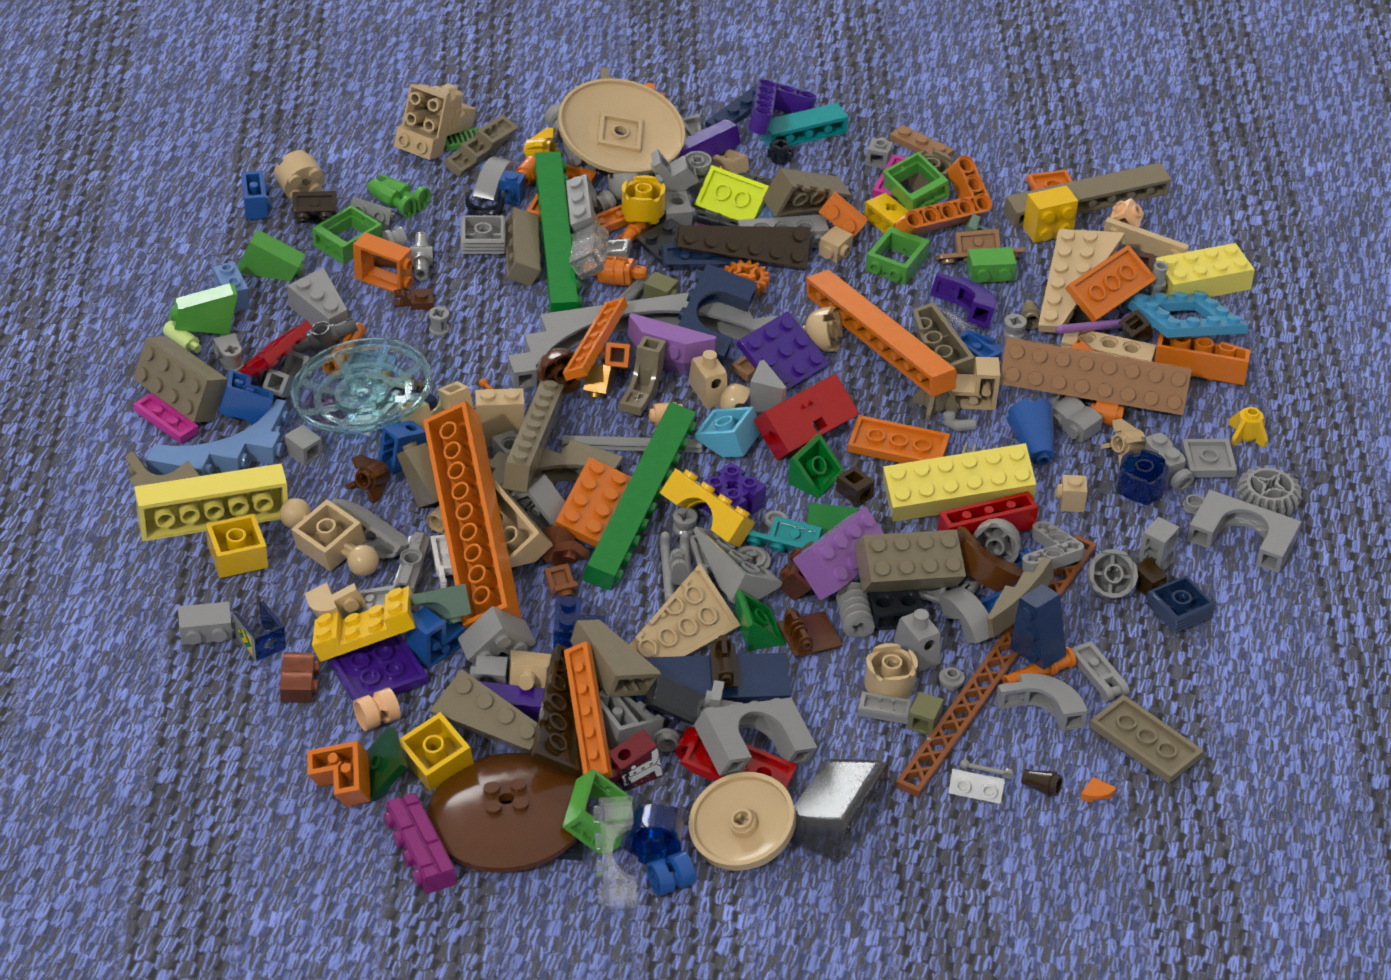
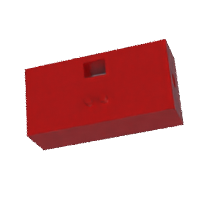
M835 373L766 410L753 421L776 460H780L805 446L816 434L820 433L823 436L849 422L860 413Z

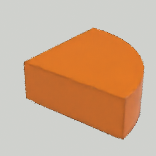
M1092 777L1082 791L1080 799L1087 802L1101 799L1108 800L1116 794V787Z

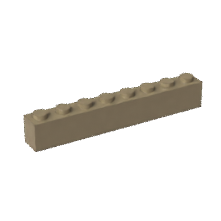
M1155 163L1006 196L1003 213L1013 228L1022 227L1027 194L1067 185L1078 199L1076 214L1112 207L1119 201L1124 202L1130 198L1134 201L1166 195L1169 192L1172 179L1161 163Z
M552 380L540 381L506 460L503 489L527 493L559 415L564 385Z

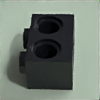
M919 590L869 593L868 601L875 626L874 630L897 629L900 618L914 613L917 609H923Z

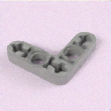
M1036 522L1032 525V538L1046 548L1024 555L1022 557V570L1034 573L1042 557L1052 558L1053 569L1080 561L1084 558V544L1050 522Z

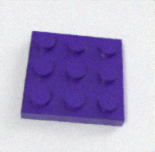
M789 311L742 337L736 343L737 347L755 369L761 360H765L787 387L786 392L827 368L830 364Z
M401 634L327 660L352 701L366 695L373 697L374 692L385 688H390L397 695L428 684V675Z

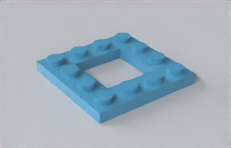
M1194 291L1191 294L1175 292L1170 295L1155 293L1149 296L1135 294V296L1124 303L1131 311L1138 309L1151 326L1167 338L1247 334L1249 325L1242 321L1239 316L1231 313L1228 308L1220 305L1217 300L1209 297L1204 291ZM1195 310L1206 319L1188 317L1187 320H1179L1170 315L1168 311Z

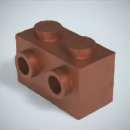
M812 541L802 548L796 547L788 556L790 559L789 563L784 565L779 572V580L782 582L779 589L792 600H796L812 588L793 561L794 557L813 543Z

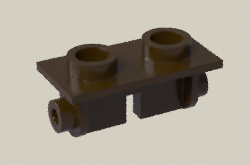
M720 635L715 644H709L713 683L714 680L724 682V688H738L739 679L735 643H731L727 635Z

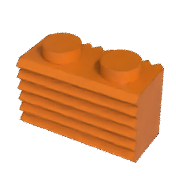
M835 191L819 210V214H822V217H826V220L829 219V222H832L833 225L852 233L853 238L868 220L867 217Z

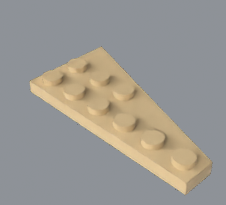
M1058 230L1038 323L1039 332L1057 333L1056 327L1058 325L1068 324L1078 304L1065 288L1068 284L1115 254L1118 245L1122 244L1125 240V232Z
M699 563L629 645L643 657L689 656L715 642L718 636L728 635L737 630L741 625Z

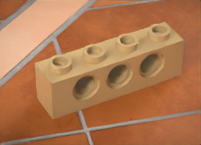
M1095 331L1066 333L1061 341V346L1071 347L1074 342H1077L1079 337L1096 352L1154 361L1156 350L1155 344Z

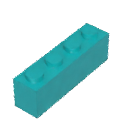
M838 103L778 116L771 118L767 134L760 135V137L770 148V143L778 139L786 140L789 146L840 135L847 133L848 115Z

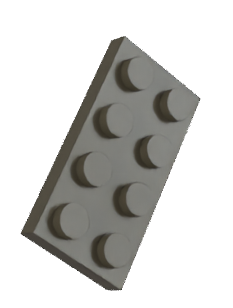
M1122 695L1090 720L1089 727L1169 784L1203 757V749L1125 695Z

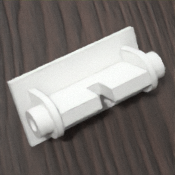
M952 769L948 793L1001 804L1005 779Z

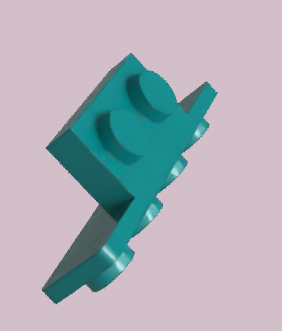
M775 516L769 535L750 530L745 540L752 546L760 547L761 544L770 546V549L783 553L784 550L793 551L796 547L802 548L810 541L814 543L821 537L823 529L822 527Z

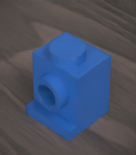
M504 170L499 179L498 202L501 200V191H505V204L519 207L525 195V174Z

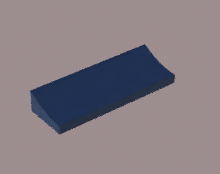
M786 653L736 654L739 687L724 688L723 700L746 704L752 701H769L774 698H791ZM710 655L644 657L660 671L661 676L705 695V697L707 690L712 691L713 681ZM634 695V701L636 703L642 701L644 695Z

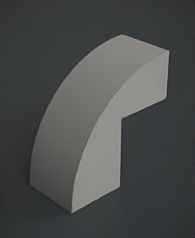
M490 157L479 174L473 196L498 201L499 179L504 170L512 171L514 161Z
M292 350L288 353L282 371L273 368L268 370L262 388L274 391V395L283 398L293 395L307 381L317 359Z
M956 587L938 595L944 617L946 619H960L967 643L977 644L991 638L989 637L987 624L989 614L973 593L965 588Z

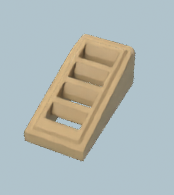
M729 149L721 153V156L714 155L712 157L713 164L718 167L722 166V169L738 174L749 170L748 156Z

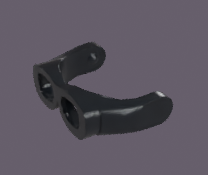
M501 191L500 202L487 208L472 204L469 201V192H465V204L471 216H482L484 214L499 216L505 206V191Z

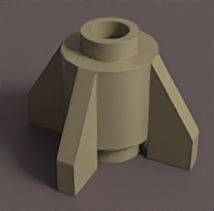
M920 388L913 396L914 403L924 405L927 409L925 421L930 422L934 413H940L944 409L946 411H954L956 415L958 413L959 406L951 391L931 397Z

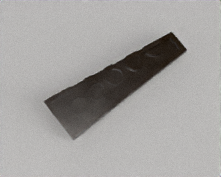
M680 225L677 232L676 249L742 261L751 260L753 263L758 262L759 264L805 271L808 263L811 228Z
M557 644L552 649L531 751V759L576 777L581 772V757L564 650L568 648Z

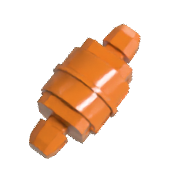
M618 255L602 256L599 262H589L585 267L586 274L598 276L599 283L613 286H630L635 279L644 280L648 276V268L636 265L634 258L620 257Z

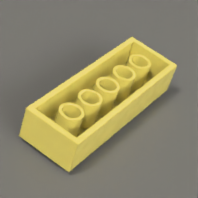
M1026 443L883 466V483L892 522L939 515L941 511L1027 491L1035 499L1036 481Z
M282 463L134 487L142 541L206 531L207 523L249 514H255L258 523L279 520L281 506L288 500L287 482Z

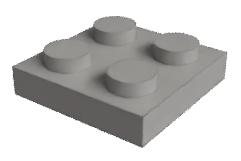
M1182 439L1181 448L1185 457L1186 468L1194 475V478L1236 477L1237 468L1229 439Z

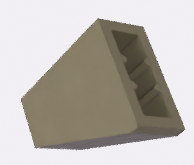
M415 441L402 446L404 451L396 455L418 508L439 501L426 442L417 445Z

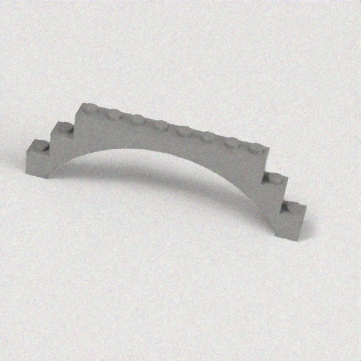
M689 292L627 301L628 306L612 333L628 330L630 313L678 326L680 322L678 320L679 313L682 307L686 308L689 303L686 301ZM719 302L707 304L697 313L698 319L705 327L737 340L776 318L775 316L753 319L749 310L746 312ZM603 305L540 314L541 332L524 335L525 353L508 355V373L514 389L537 386V366L541 357L547 351L555 348L572 350L579 346Z

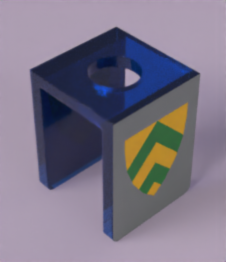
M264 601L259 602L261 624L266 631L259 635H255L238 612L233 613L235 636L256 662L286 649L285 626ZM269 639L275 640L271 647L264 648V644Z

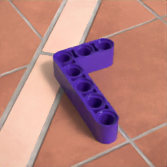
M761 79L758 81L753 98L748 128L753 133L765 135L769 128L773 109L790 114L813 109L817 96L805 90Z

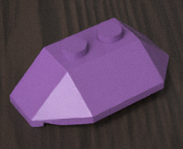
M633 313L629 315L628 336L635 349H637L644 335L666 341L664 370L688 376L693 358L702 356L706 350L716 351V336Z

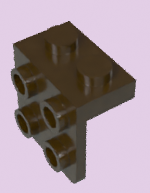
M336 191L292 192V216L299 223H309L311 219H319L320 222H323L337 214Z

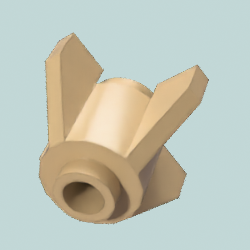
M1112 420L1114 432L1117 433L1113 435L1111 443L1101 444V449L1112 448L1115 452L1121 454L1118 455L1120 467L1130 466L1144 450L1146 437L1141 430L1125 420Z

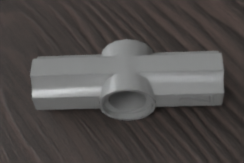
M415 532L413 535H409V545L400 554V565L393 583L396 588L401 589L409 586L413 594L415 593L419 578L423 575V565L430 547V538L423 532Z

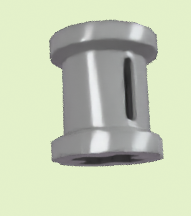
M444 307L430 309L429 318L431 319L429 332L437 336L446 335L449 331V325L447 324L449 311Z

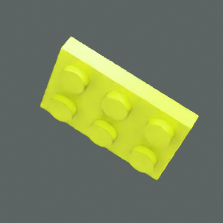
M711 165L694 205L715 214L721 213L724 217L736 220L758 219L765 203L763 197L769 186Z

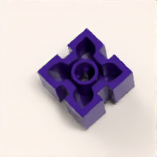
M729 463L720 469L718 477L710 476L704 480V482L715 488L713 493L717 496L721 493L733 501L731 506L734 508L739 506L753 515L765 506L766 485L753 476L745 477V471L733 463ZM707 503L697 504L707 513L712 514Z

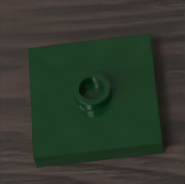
M388 727L367 750L369 752L370 794L373 801H377L408 768L397 731L392 727Z

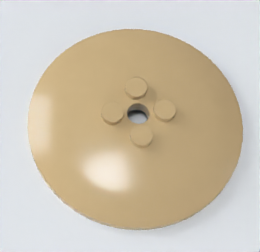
M607 78L583 83L565 96L558 113L559 132L568 148L591 166L614 174L637 173L638 175H644L643 173H654L651 168V153L659 150L666 160L671 163L679 156L685 141L684 122L675 106L652 88L629 80ZM615 132H621L623 135H618Z

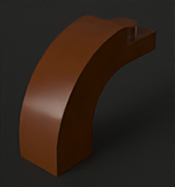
M958 527L957 533L964 568L968 575L996 592L1002 591L1005 585L1014 586L1018 583L1024 572L1018 563L1008 562L994 556L980 545L967 528Z

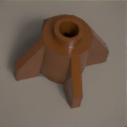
M361 454L351 458L355 469L359 468V470L355 474V481L346 484V488L349 489L357 485L361 489L369 490L366 491L370 503L380 499L390 479L388 466L382 461Z

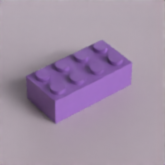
M866 506L846 517L793 558V561L819 600L840 590L859 575L854 545L862 535L884 534Z

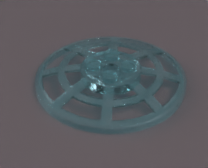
M363 338L331 346L310 358L296 373L291 384L290 394L292 405L297 415L310 426L335 434H361L382 429L383 426L398 423L414 413L429 395L432 387V374L426 357L411 345L387 338ZM379 350L376 361H361L347 365L342 356L358 351ZM389 351L407 356L415 361L416 364L407 371H404L399 366L386 362ZM332 359L339 368L327 375L320 384L307 379L317 368ZM373 368L372 372L352 373L354 370ZM384 369L398 376L389 381L381 372ZM422 369L426 380L425 388L421 393L412 394L410 377ZM344 376V379L339 382L336 388L328 386L338 377ZM404 382L405 394L392 395L391 389ZM302 386L315 391V408L301 409L299 397ZM322 395L335 396L336 403L323 407L321 402ZM412 401H414V402H413L409 407H407L405 410H403L402 412L396 414L397 412H399V411L401 410V408H403V407L406 405L407 402H412ZM388 403H399L386 414L381 411ZM341 410L348 415L342 420L333 417L329 413ZM372 414L375 417L369 420L354 421L358 415ZM321 415L326 420L339 425L324 424L309 416Z

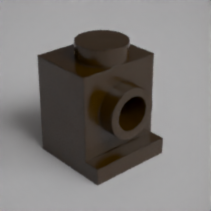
M1138 309L1119 321L1124 337L1127 339L1146 343L1154 337L1151 324Z
M855 466L837 476L836 491L851 501L855 508L873 498L875 481Z
M1153 557L1136 564L1138 578L1135 587L1146 597L1149 590L1167 583L1168 576L1155 565Z

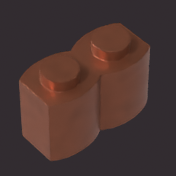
M283 653L280 679L281 702L312 703L313 695H318V679H315V676H320V660H315V653Z

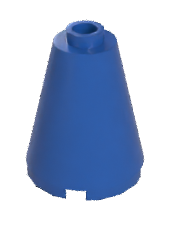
M1037 398V401L1030 402L1029 399L1017 402L1009 408L1007 422L1021 444L1026 443L1030 460L1038 465L1048 464L1054 457L1052 404L1044 398Z

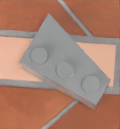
M324 268L287 285L288 306L305 320H308L310 324L314 325L317 322L326 321L329 324L333 323L335 325L348 319L347 308Z
M597 681L607 744L610 749H614L642 729L653 740L654 734L662 729L664 718L659 714L654 716L645 709L646 705L641 701L636 703L628 696L608 697Z

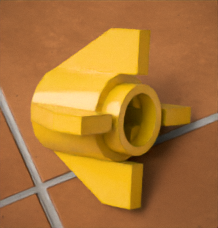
M545 128L531 139H528L523 149L525 156H535V152H561V156H563V152L557 149L555 141L550 140L555 139L556 128Z
M1255 407L1244 408L1229 418L1228 425L1236 429L1231 445L1236 446L1242 440H1255L1263 448L1267 446L1268 437L1264 427L1266 420L1260 410Z

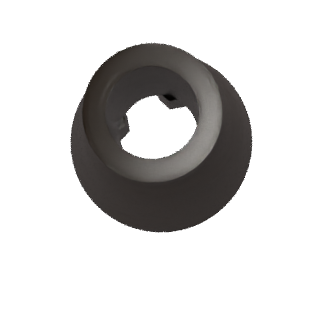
M1025 769L1021 778L1023 785H1027L1048 797L1051 795L1057 796L1060 793L1063 782L1062 775H1058L1056 771Z

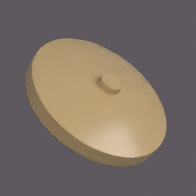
M739 772L716 780L698 796L689 816V833L697 852L710 864L732 871L757 868L773 860L786 848L796 826V810L787 789L776 779L757 772Z

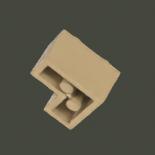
M975 357L973 374H957L956 389L951 390V393L959 406L958 409L996 410L1000 382L999 358Z

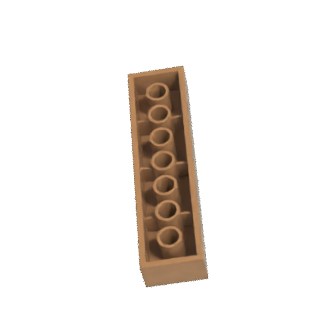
M1005 336L1000 362L999 384L1183 415L1192 369L1185 366Z

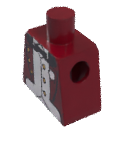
M644 729L609 752L613 777L608 778V780L612 783L618 781L625 791L663 776L657 745Z

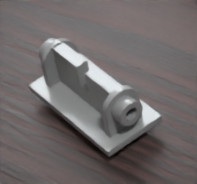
M356 197L352 198L351 205L382 224V228L388 230L390 221L394 222L397 215L391 208Z

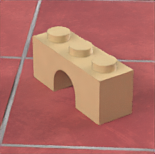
M458 381L437 389L439 402L432 411H430L428 403L418 398L397 406L400 422L410 420L425 429L424 419L466 401L473 407L470 389Z

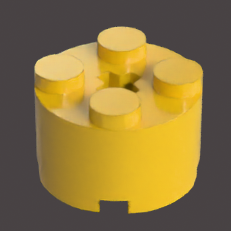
M647 175L635 176L634 180L630 182L626 180L622 184V213L625 216V220L627 222L658 223L664 215L666 208L665 184H660L658 178Z

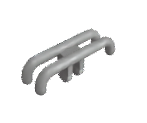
M683 531L680 534V549L675 548L671 553L670 534L662 532L660 535L665 602L674 593V585H681L692 573L690 535L687 531Z

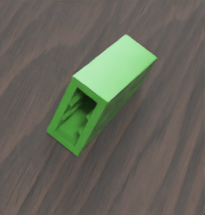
M257 229L237 268L242 274L292 281L294 275L299 276L305 266L302 263L305 254Z
M229 283L175 298L174 307H170L169 320L172 321L174 329L228 335L238 296L235 285Z

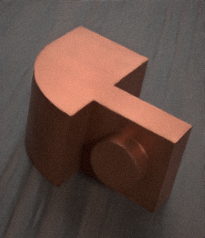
M561 526L541 529L553 546L540 558L553 567L588 559L590 550L574 540L575 536Z

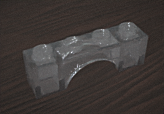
M632 796L600 797L598 806H593L594 822H599V833L594 835L595 849H600L601 860H596V876H602V887H597L598 904H603V911L636 910L638 906L636 877L622 871L613 856V845L616 840L633 827Z

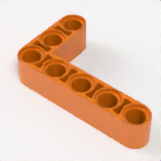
M962 155L948 168V176L959 199L909 210L896 222L895 228L902 232L918 235L968 223L972 214L979 217L985 215L991 209L992 202L974 161L969 156Z

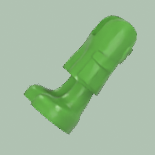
M384 174L379 175L377 180L372 179L367 183V189L373 197L379 199L388 207H396L399 213L406 218L415 216L416 210L418 212L424 210L431 198V191L427 187L420 186L414 193H411V188L408 184Z

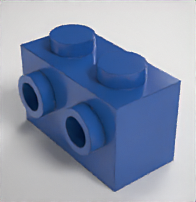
M263 170L241 172L246 220L268 218L267 209H271L269 183H264Z

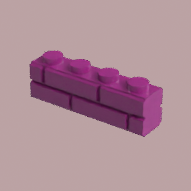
M411 793L403 796L401 799L398 797L388 800L386 803V813H383L384 823L387 829H393L394 843L397 848L402 847L404 863L406 867H412V877L417 887L421 886L425 894L454 886L456 884V869L417 794Z

